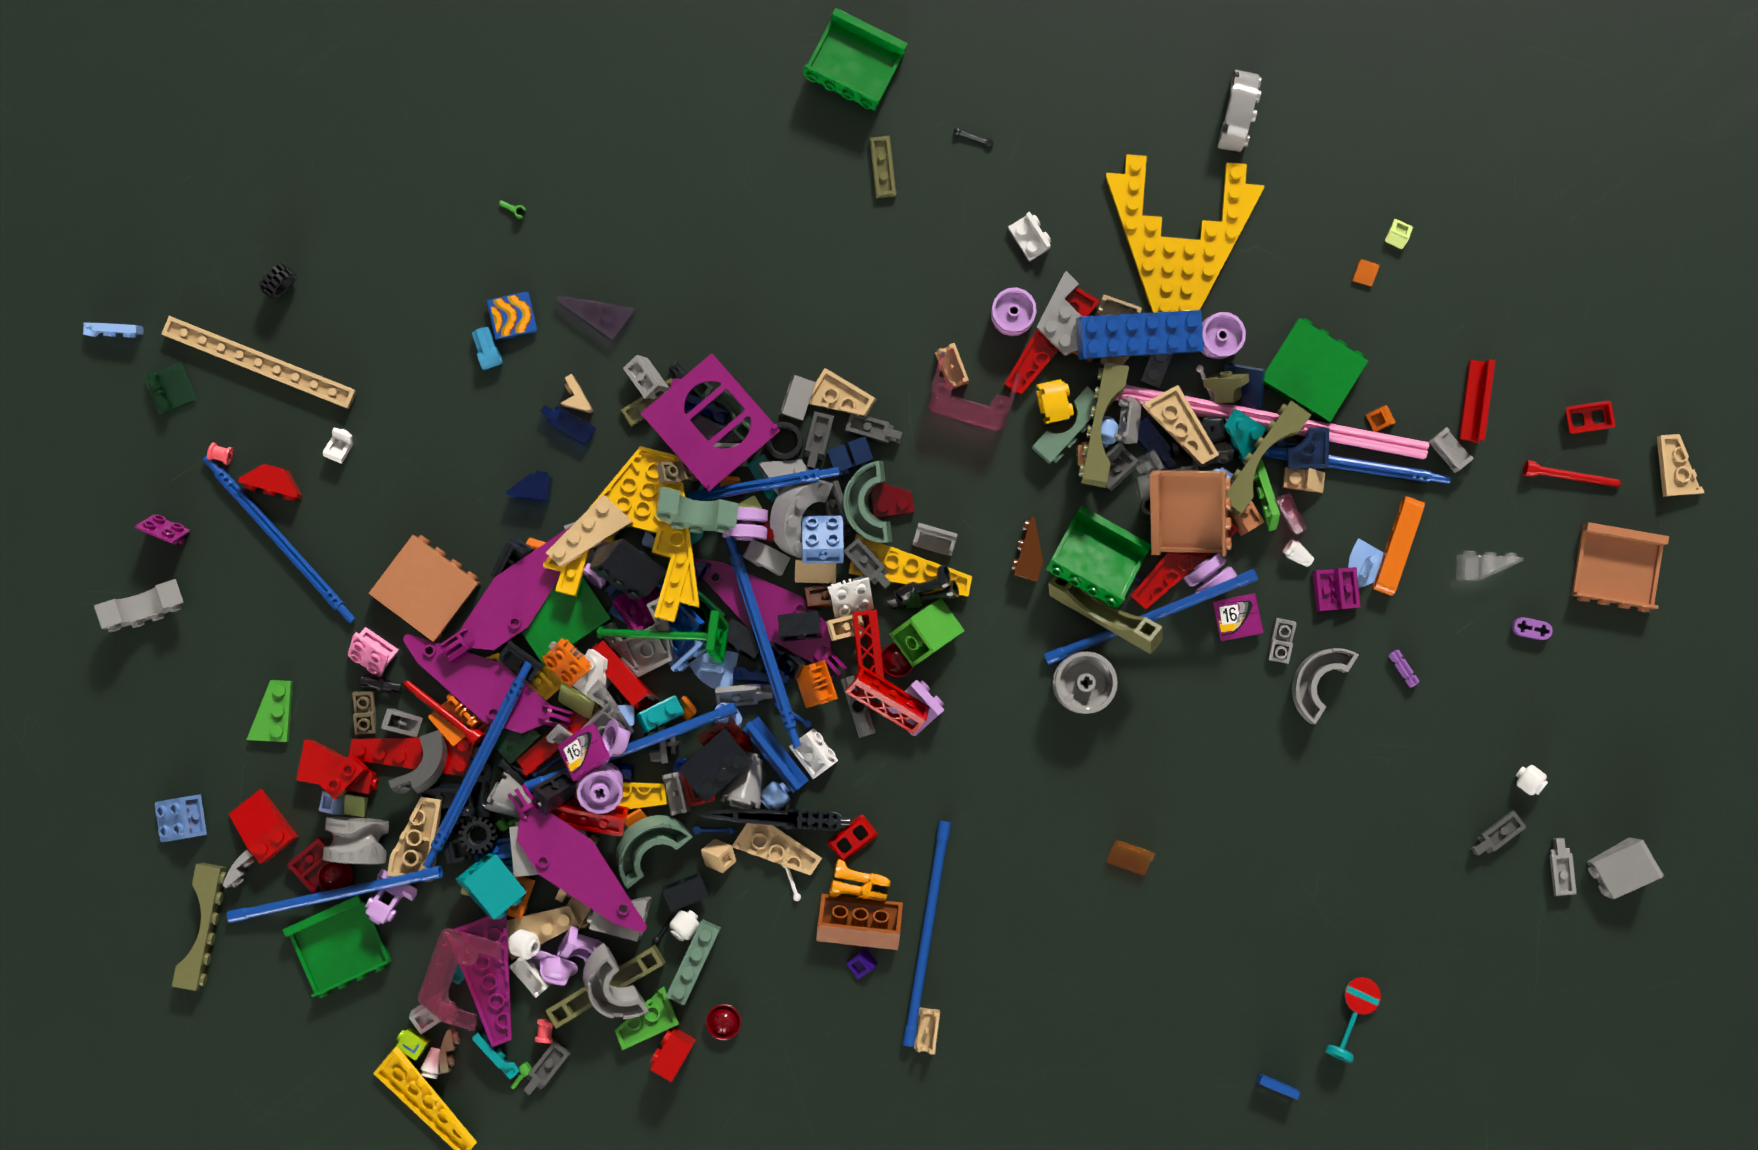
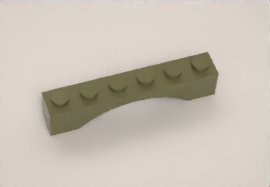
M1105 362L1104 368H1099L1097 380H1101L1100 387H1096L1094 399H1097L1096 407L1092 406L1090 418L1094 420L1092 426L1088 425L1086 435L1087 438H1090L1089 445H1084L1082 457H1086L1085 465L1081 464L1079 476L1082 477V484L1106 488L1111 463L1102 445L1101 425L1108 407L1124 392L1129 366Z
M1292 401L1287 405L1283 404L1276 413L1279 415L1276 421L1272 420L1265 429L1268 432L1264 438L1259 437L1254 444V447H1256L1254 453L1247 454L1242 461L1245 464L1241 471L1237 469L1231 477L1233 482L1230 490H1227V497L1231 498L1230 511L1237 516L1243 513L1254 497V474L1263 454L1276 442L1296 435L1311 416L1310 413Z
M1053 576L1048 582L1049 595L1149 654H1152L1163 640L1162 626L1150 619L1130 615L1110 607L1104 601L1090 596L1079 587L1072 586L1061 577Z
M207 863L196 864L192 885L200 903V930L191 951L175 967L172 987L197 991L202 989L207 982V974L205 972L206 967L209 966L211 961V954L209 952L210 947L215 941V933L213 932L215 925L219 921V913L217 911L218 906L223 901V893L221 891L227 872H225L226 867Z
M653 945L618 966L619 971L612 977L609 985L617 988L626 987L662 966L665 960L657 946ZM584 986L549 1007L546 1013L554 1027L558 1028L593 1005Z

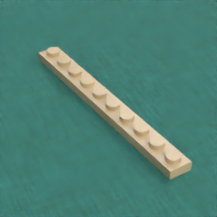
M171 316L168 317L162 331V335L347 409H350L357 392L355 389Z

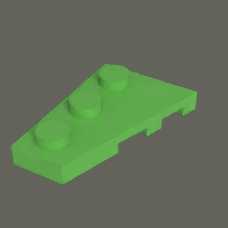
M1260 460L1254 474V481L1257 484V494L1259 499H1261L1268 531L1277 529L1280 512L1263 460Z
M270 680L246 740L289 742L293 681Z
M665 986L645 1002L649 1012L627 1019L615 1030L622 1050L680 1025L672 1003L666 997L667 991Z

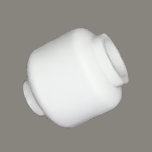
M1530 765L1527 768L1522 767L1516 774V777H1518L1517 786L1529 795H1534L1535 793L1539 795L1548 783L1546 781L1547 775L1534 765Z
M688 910V912L679 911L669 924L671 928L670 933L682 942L684 939L691 940L700 924L697 921L698 915L691 910Z
M520 929L510 936L508 941L510 952L523 959L532 958L540 949L538 936L526 930Z

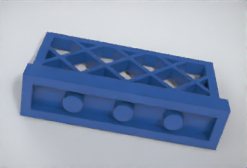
M759 716L746 724L743 731L792 793L809 781Z

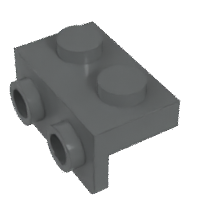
M1121 442L1111 446L1106 454L1111 463L1106 488L1110 491L1117 487L1140 465L1139 460L1127 451Z

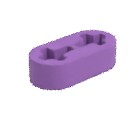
M1521 617L1515 619L1512 623V631L1518 636L1546 640L1552 635L1551 625L1544 621ZM1523 621V625L1529 626L1530 629L1522 630V632H1520L1521 629L1518 628L1517 625L1521 624ZM1543 625V629L1546 630V634H1542V636H1540L1541 633L1538 631H1534V628H1542Z

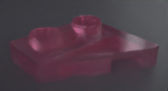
M1288 493L1276 498L1277 504L1288 520L1287 523L1290 530L1294 531L1295 534L1307 530L1291 494Z

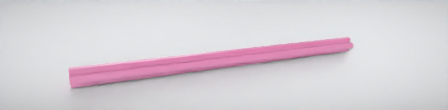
M1126 385L1124 392L1115 401L1122 399L1124 402H1127L1128 397H1133L1143 405L1164 392ZM1185 396L1198 417L1217 416L1229 419L1235 408L1265 428L1272 420L1276 421L1279 417L1278 414L1225 403H1215V401ZM1309 419L1296 434L1305 437L1308 427H1329L1330 442L1419 459H1426L1429 442Z

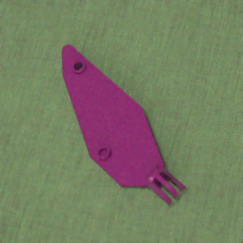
M570 527L493 579L460 631L439 644L441 649L445 648L443 653L449 655L447 657L449 662L470 648L495 650L529 627L558 582L561 573L543 567V563L549 557L546 552Z
M694 558L696 572L741 621L753 631L733 567L723 562ZM748 573L769 641L775 642L795 655L813 663L825 660L826 664L837 676L841 675V672L832 664L829 658L832 657L844 671L847 667L831 651L830 634L827 623L819 615L821 618L822 638L782 642L779 637L778 615L812 612L815 610L813 608L807 609L806 600L802 596ZM718 574L719 580L713 581V575ZM829 672V674H830V676H831V679H832V682H833V681L835 680V678H834V677L831 675V673Z
M410 634L405 635L403 641L417 663L483 722L492 724L514 678H517V675L501 662L468 652L462 653L449 662L447 659L449 655L443 653L445 648L441 649L439 643ZM429 648L433 649L432 654H427ZM525 683L503 728L525 733L544 724L556 727L558 723L552 722V719L571 724V719L555 714L554 711L568 716H573L574 712L550 705ZM560 724L566 730H569V727Z
M525 784L521 786L531 800V803L528 804L518 788L514 790L524 805L523 808H520L511 792L507 794L520 814L517 841L540 876L616 925L638 932H644L647 929L644 920L590 838L550 812L543 815L540 812L541 806L538 803L534 805L533 795ZM622 905H626L628 908L625 913L620 912Z

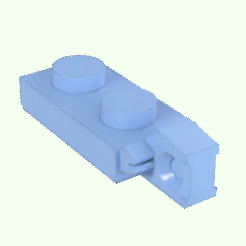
M83 323V335L96 337L99 333L110 337H116V333H123V337L136 338V334H143V326Z

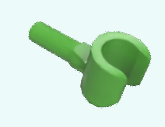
M503 201L499 202L500 206L514 212L517 218H523L516 211L518 209L526 211L524 206L518 205L515 207Z
M502 818L496 822V826L500 831H506L515 822L520 821V819L515 818L507 822L505 818Z
M527 1061L518 1067L521 1074L510 1086L512 1089H515L520 1081L532 1070Z

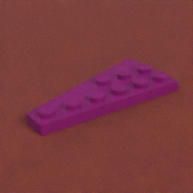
M507 914L499 920L497 918L493 920L488 916H484L451 929L447 933L490 1044L494 1047L512 1039Z

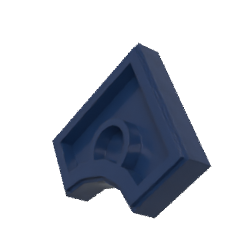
M1232 363L1224 364V371H1231L1232 374H1249L1250 382L1241 388L1242 398H1240V405L1260 410L1263 404L1265 369Z
M1308 427L1302 442L1287 448V468H1329V427Z

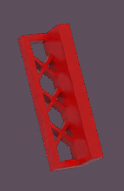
M1489 359L1485 362L1470 360L1468 363L1458 440L1480 443L1485 440L1495 360Z
M877 610L852 612L857 667L859 669L863 666L862 660L867 654L869 657V670L884 679ZM864 615L865 629L858 624V616ZM864 634L867 638V649L860 644V639ZM860 688V693H865L864 690Z
M864 666L858 669L855 679L845 691L846 694L912 734L926 721L930 709L928 705ZM858 686L861 689H863L865 693H859L855 691L854 688ZM871 698H878L882 703H875ZM888 708H894L898 710L899 713L893 714L889 711ZM906 719H912L916 723L913 726L906 722Z
M574 711L573 716L567 717L572 720L571 724L563 722L560 724L569 727L568 731L574 734L582 729L589 719ZM549 733L516 760L523 768L522 772L525 776L533 774L559 752L558 746L560 744L555 742L553 744L547 741L546 737Z
M573 798L550 813L575 829L622 837L629 808L617 806L612 811L597 814L589 812L582 807L577 798Z

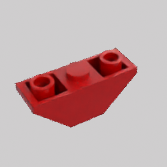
M263 464L238 479V482L244 484L243 488L256 491L257 487L264 489L263 493L275 496L276 493L283 494V499L293 502L295 498L302 500L303 497L290 472L282 468Z

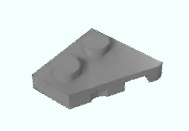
M801 459L761 462L757 466L765 478L809 470ZM784 487L773 488V490L778 495Z

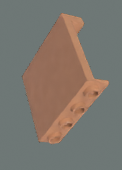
M1152 471L1150 474L1152 555H1160L1161 552L1222 553L1223 556H1226L1228 550H1231L1232 539L1228 538V530H1231V518H1228V510H1231V498L1227 497V490L1231 488V478L1227 477V471Z
M1590 522L1582 524L1571 596H1576L1577 600L1590 602V599L1598 600L1597 604L1601 605L1616 603L1618 604L1617 607L1630 609V606L1638 607L1637 611L1650 612L1652 609H1658V606L1654 605L1663 546L1668 545L1669 536Z
M412 535L369 594L431 641L438 643L442 637L441 633L474 589L480 586L481 583L477 581L479 577L474 573L463 571L461 569L463 565L455 559L448 560L443 550L438 547L434 549L428 545L430 541L422 535L419 537Z

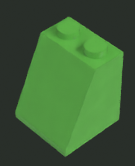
M941 598L908 619L889 635L910 665L914 667L964 632V629Z

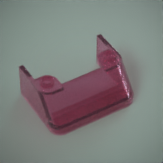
M942 351L929 395V409L934 413L991 430H1001L1007 422L1020 374L1016 373L1010 397L998 395L993 398L990 407L952 396L950 381L940 377L946 352Z
M451 928L442 930L438 936L419 991V1003L440 1021L474 1031L477 1014L459 1010L454 1003L445 999L457 964L470 966L477 961L479 953L500 959L502 943Z

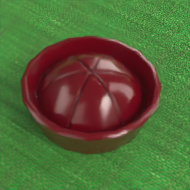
M891 643L882 650L883 671L888 676L901 678L912 671L913 667L896 643Z
M328 861L319 869L317 883L324 891L350 886L354 878L353 870L348 863Z
M720 1004L713 1007L707 1014L706 1028L714 1038L729 1040L740 1031L742 1024L741 1016L733 1006Z

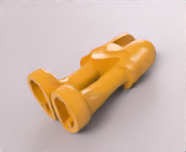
M837 859L834 878L861 882L863 884L856 886L833 879L829 897L837 898L840 894L856 895L857 898H862V900L884 901L887 899L888 894L874 891L873 887L874 884L890 887V880L874 873L867 874L847 868L845 861Z

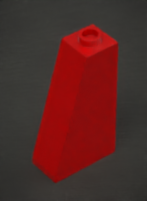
M603 640L592 647V649L608 659L606 676L633 707L642 712L659 702V699L623 662L609 644Z
M304 740L296 780L320 785L347 757L314 740ZM369 769L349 790L372 794L377 789L379 779L376 778L377 773Z

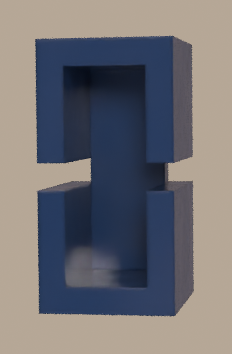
M866 437L848 442L854 463H851L844 444L827 450L833 468L839 467L841 477L852 473L851 469L859 467L860 469L874 461Z

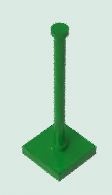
M711 611L708 633L605 629L603 626H599L597 637L599 639L604 637L707 641L706 651L715 663L724 664L729 624L720 611Z

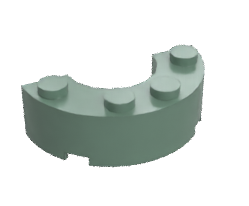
M876 461L861 467L848 482L844 492V511L850 525L864 538L875 542H892L890 522L875 518L870 512L868 505L872 489L876 485L886 482L883 461Z
M660 487L656 516L659 520L671 524L670 527L673 529L687 528L692 533H702V531L728 533L729 529L736 527L739 503L721 499L716 501L692 500L682 496L679 490Z
M655 815L640 819L627 828L618 841L615 853L616 865L625 886L630 888L644 876L640 867L642 855L649 848L665 844L676 850L692 838L688 827L673 817Z

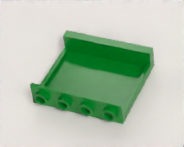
M835 8L831 21L811 59L804 67L803 76L811 82L823 85L829 91L841 94L847 100H854L860 103L865 109L875 111L906 51L908 43Z
M1299 318L1266 369L1264 386L1289 402H1294L1321 422L1330 423L1369 360L1365 359V355L1360 351L1349 349L1344 341L1339 339L1336 341L1331 338V334L1326 330L1315 328L1310 320Z
M1081 505L1046 570L1050 571L1054 576L1068 581L1072 586L1086 591L1090 596L1104 601L1108 606L1118 609L1125 600V596L1145 556L1150 551L1151 544Z
M583 576L576 597L556 592V583L529 627L521 632L544 665L546 664L541 658L550 650L548 646L552 641L557 643L563 638L564 640L567 639L574 646L594 633L599 626H604L613 620Z
M363 894L283 929L285 937H290L314 994L311 995L312 998L319 995V998H323L331 994L330 989L338 987V990L350 985L349 981L354 978L360 981L368 977V972L374 969L376 973L388 968L387 963L392 961L376 923L369 919L370 916L365 913L368 908L365 907L367 902Z

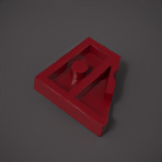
M880 483L872 489L871 499L875 518L915 513L912 492L885 483Z
M320 837L287 864L312 894L316 892L319 886L317 883L318 871L324 863L328 862L322 859L323 847L327 845Z

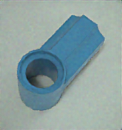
M489 327L479 328L472 332L478 350V360L482 369L486 370L503 364Z

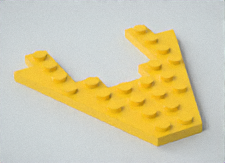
M1127 154L1125 174L1106 173L1105 178L1151 311L1153 313L1200 310L1257 203L1264 185L1245 184L1247 164L1226 163L1221 222L1202 220L1200 240L1161 237L1162 217L1142 215L1147 156Z
M640 446L595 502L604 494L633 521V524L628 527L656 534L651 552L655 555L670 558L654 617L675 622L680 603L698 608L700 605L690 529H673L670 527L671 524L659 520L656 516L660 487L679 490L680 494L685 497L684 483L660 484L656 464L660 462H678L680 459L674 454ZM616 534L605 539L604 542H614ZM590 549L562 568L550 557L543 563L544 568L561 572L555 589L556 592L577 596Z

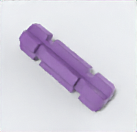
M1399 650L1391 652L1389 657L1392 662L1396 663L1395 666L1402 677L1406 678L1408 686L1413 687L1417 685L1419 679L1416 675H1413V670L1407 661L1402 658L1401 652Z

